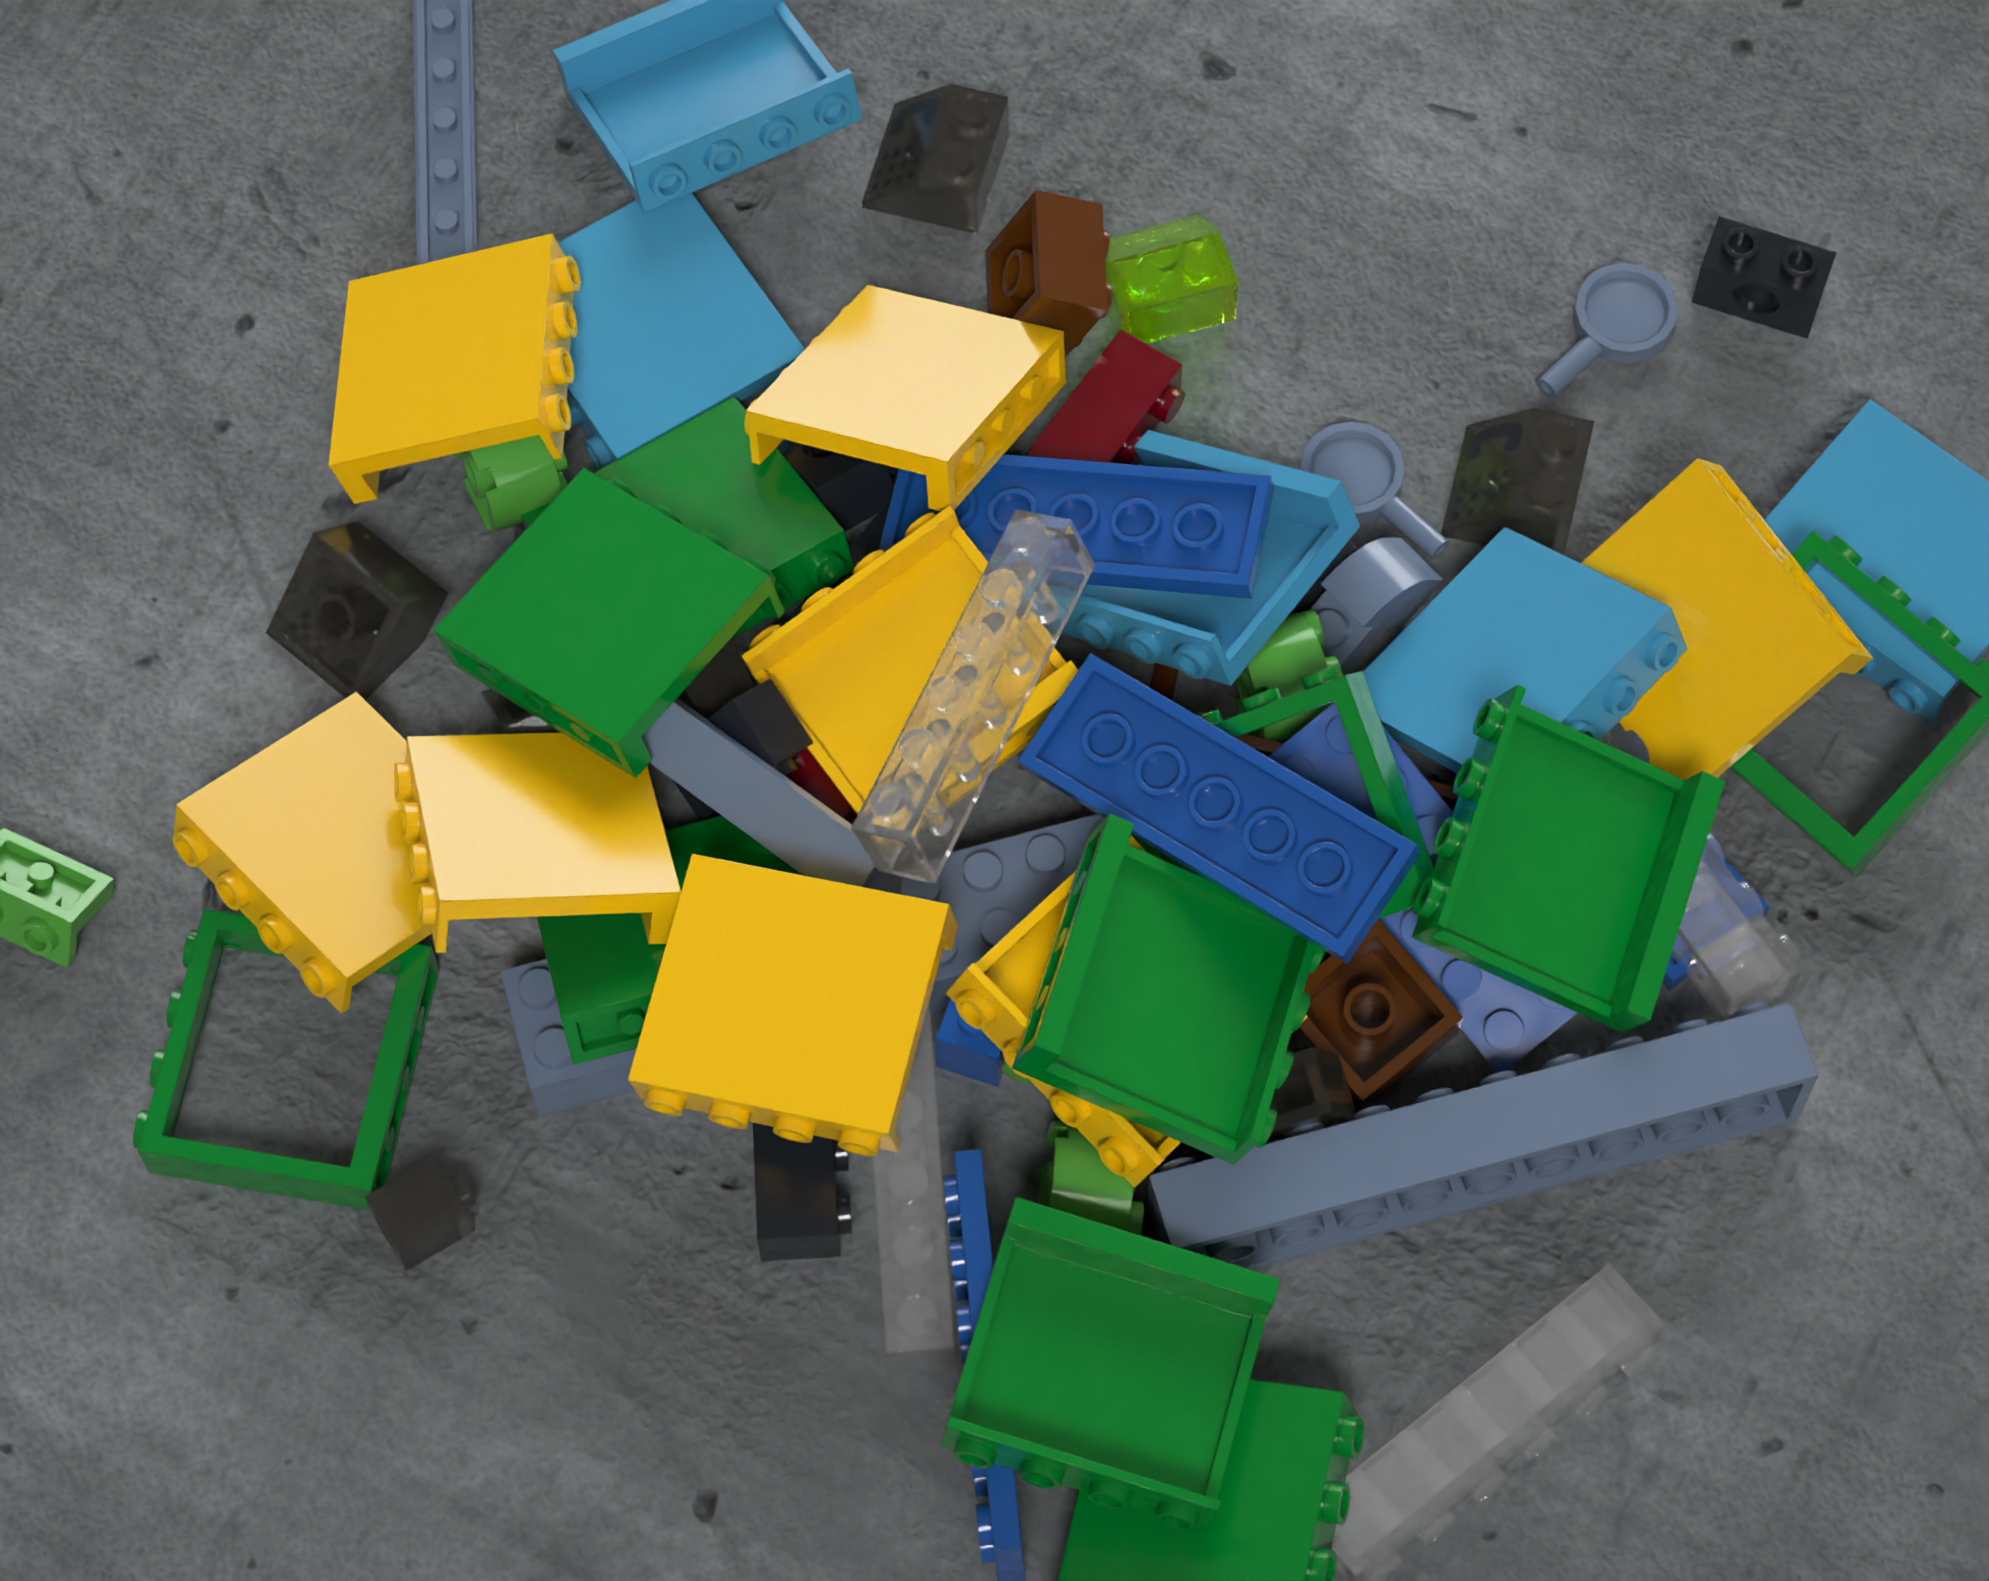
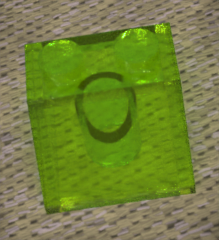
M1200 215L1110 238L1105 263L1106 282H1109L1112 286V302L1107 315L1114 335L1121 329L1148 344L1236 320L1238 279L1220 232Z

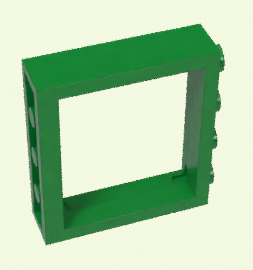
M1813 530L1792 553V556L1803 570L1808 574L1818 563L1979 698L1977 703L1855 837L1754 750L1750 749L1729 767L1737 776L1857 878L1989 733V662L1981 657L1975 664L1971 663L1955 649L1961 641L1948 627L1933 616L1926 623L1922 622L1906 608L1912 600L1900 587L1884 575L1877 582L1873 581L1857 567L1863 559L1852 547L1836 535L1827 542Z
M1338 665L1301 678L1305 690L1283 699L1277 687L1241 700L1245 713L1223 720L1219 709L1199 716L1237 738L1335 701L1378 822L1417 844L1422 852L1378 919L1413 907L1415 897L1421 885L1428 877H1432L1434 867L1363 671L1341 676ZM1134 836V839L1147 853L1179 867L1177 861Z
M204 909L198 930H190L185 941L183 965L187 968L182 990L174 989L169 999L166 1022L171 1030L166 1049H158L153 1057L150 1070V1085L155 1089L149 1111L141 1110L136 1119L133 1133L134 1148H138L139 1155L149 1173L380 1212L440 973L432 946L415 944L375 971V973L398 976L351 1164L350 1167L173 1138L224 947L285 957L282 953L276 954L264 944L257 927L245 915Z

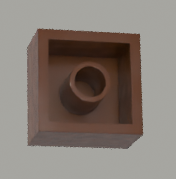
M1035 190L985 250L988 313L1064 331L1065 358L1074 348L1081 344L1084 336L1092 327L1107 315L1112 302V286L1109 282H1106L1105 263L1110 238L1108 231L1103 226L1102 204Z
M1377 919L1348 964L1332 955L1320 964L1313 974L1308 975L1304 992L1311 996L1310 1005L1306 1013L1308 1017L1295 1032L1310 1049L1313 1055L1311 1061L1357 1113L1371 1106L1454 1038L1459 1032L1464 1017L1380 920Z

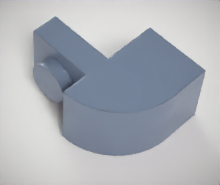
M1386 537L1366 544L1345 559L1321 583L1326 591L1311 609L1316 611L1321 623L1324 636V644L1321 645L1324 656L1325 658L1335 656L1341 666L1342 673L1346 672L1383 627L1404 626L1443 581L1402 538Z

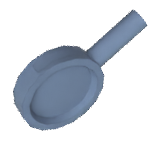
M1628 263L1603 266L1589 275L1577 292L1572 321L1579 341L1537 381L1539 389L1546 396L1555 398L1598 356L1609 362L1632 364L1647 361L1663 351L1673 336L1678 312L1676 297L1670 285L1658 273L1642 265Z
M1345 422L1330 425L1313 436L1303 450L1300 470L1342 481L1359 524L1370 523L1383 516L1432 560L1438 558L1449 544V540L1399 498L1405 466L1401 450L1388 434L1372 425Z

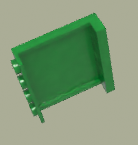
M735 396L594 472L595 475L604 480H607L609 477L620 480L635 494L637 499L651 507L655 503L665 506L678 517L682 525L697 534L701 530L712 533L726 546L730 553L745 561L748 557H752L763 563L777 580L774 587L784 610L816 591L834 584L841 577L854 570L843 528L780 451L775 448L760 465L752 463L749 436L744 428L746 410ZM550 503L521 515L525 530ZM759 607L732 638L775 616Z
M583 468L433 630L453 666L636 779L652 761L642 736L759 607L777 618H780L785 610L774 587L777 580L763 563L752 557H748L745 561L730 553L726 546L712 533L701 530L697 534L682 525L678 517L665 506L655 503L651 507L637 499L635 494L620 480L614 477L604 480Z
M1517 684L1494 699L1489 698L1482 705L1476 716L1473 734L1478 736V740L1472 757H1469L1463 763L1455 778L1453 793L1459 797L1452 817H1448L1444 821L1436 835L1433 852L1439 856L1432 877H1428L1423 882L1415 897L1413 913L1418 915V919L1411 938L1619 1032H1624L1651 1020L1725 781L1704 771L1686 780L1667 773L1522 705L1526 688Z
M1110 813L1086 840L1012 1069L1234 1165L1253 1147L1262 1148L1274 1128L1277 1112L1270 1108L1275 1089H1279L1283 1085L1290 1072L1294 1053L1287 1050L1292 1031H1296L1306 1016L1311 1000L1310 994L1304 992L1308 975L1313 974L1319 966L1325 951L1207 879L1128 845L1134 824Z
M723 816L665 830L681 891L692 854L798 874L797 870ZM641 913L537 917L573 1065L637 1049L666 944H648Z
M1016 1197L1006 1223L940 1447L954 1451V1458L969 1466L989 1469L994 1464L1020 1471V1477L1024 1481L1040 1488L1055 1490L1061 1488V1485L1087 1492L1090 1501L1104 1508L1127 1510L1129 1506L1155 1513L1156 1521L1175 1530L1194 1531L1196 1526L1207 1530L1220 1507L1221 1501L1218 1500L1220 1488L1266 1317L1274 1305L1280 1279Z
M1249 1380L1218 1500L1221 1501L1220 1507L1208 1529L1196 1526L1194 1531L1175 1530L1156 1521L1155 1513L1129 1506L1127 1510L1104 1508L1090 1501L1087 1492L1079 1490L1058 1581H1334L1337 1559L1335 1551L1331 1550L1336 1524L1343 1525L1349 1513L1351 1493L1349 1484L1345 1482L1350 1458L1357 1459L1362 1450L1364 1441L1363 1419L1359 1417L1358 1412L1344 1392Z

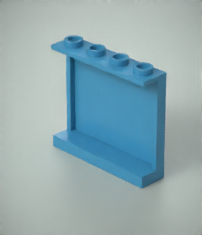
M671 0L552 50L565 96L644 213L863 120L852 72L848 68L836 73L783 0Z
M692 193L646 213L643 212L635 200L558 242L564 255H571L576 261L581 279V287L578 292H574L573 303L578 332L576 337L571 338L570 346L575 377L573 383L568 384L567 403L571 413V427L578 424L588 439L584 440V445L598 470L733 396L741 402L768 387L805 350Z
M1869 400L1766 517L1765 522L1791 554L1813 530L1827 542L1834 535L1841 538L1862 557L1863 560L1857 566L1861 571L1875 582L1882 575L1894 582L1912 600L1906 608L1924 623L1931 616L1942 622L1961 641L1955 649L1971 663L1975 664L1989 649V481L1881 406ZM1817 563L1807 575L1873 657L1854 676L1868 678L1889 693L1891 700L1901 710L1912 715L1918 714L1933 724L1938 718L1945 700L1959 685V682Z
M1147 430L1134 446L1143 466L1271 476L1274 493L1252 599L1055 582L1052 586L1030 579H1021L1018 585L1031 608L1029 610L1031 618L1041 629L1050 634L1057 635L1062 633L1084 640L1098 649L1110 648L1133 655L1146 664H1162L1181 670L1195 679L1207 678L1231 686L1358 530L1360 524L1342 481Z
M1504 527L1363 671L1381 724L1392 738L1458 773L1463 763L1473 755L1478 736L1473 734V725L1479 710L1489 698L1494 699L1518 684L1526 688L1522 705L1601 741L1622 717L1628 715L1634 709L1641 697L1661 676L1675 666L1678 659L1687 650V646L1671 607Z

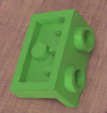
M3 827L0 830V937L27 949L35 955L42 956L61 966L67 967L76 957L77 934L112 898L114 878Z

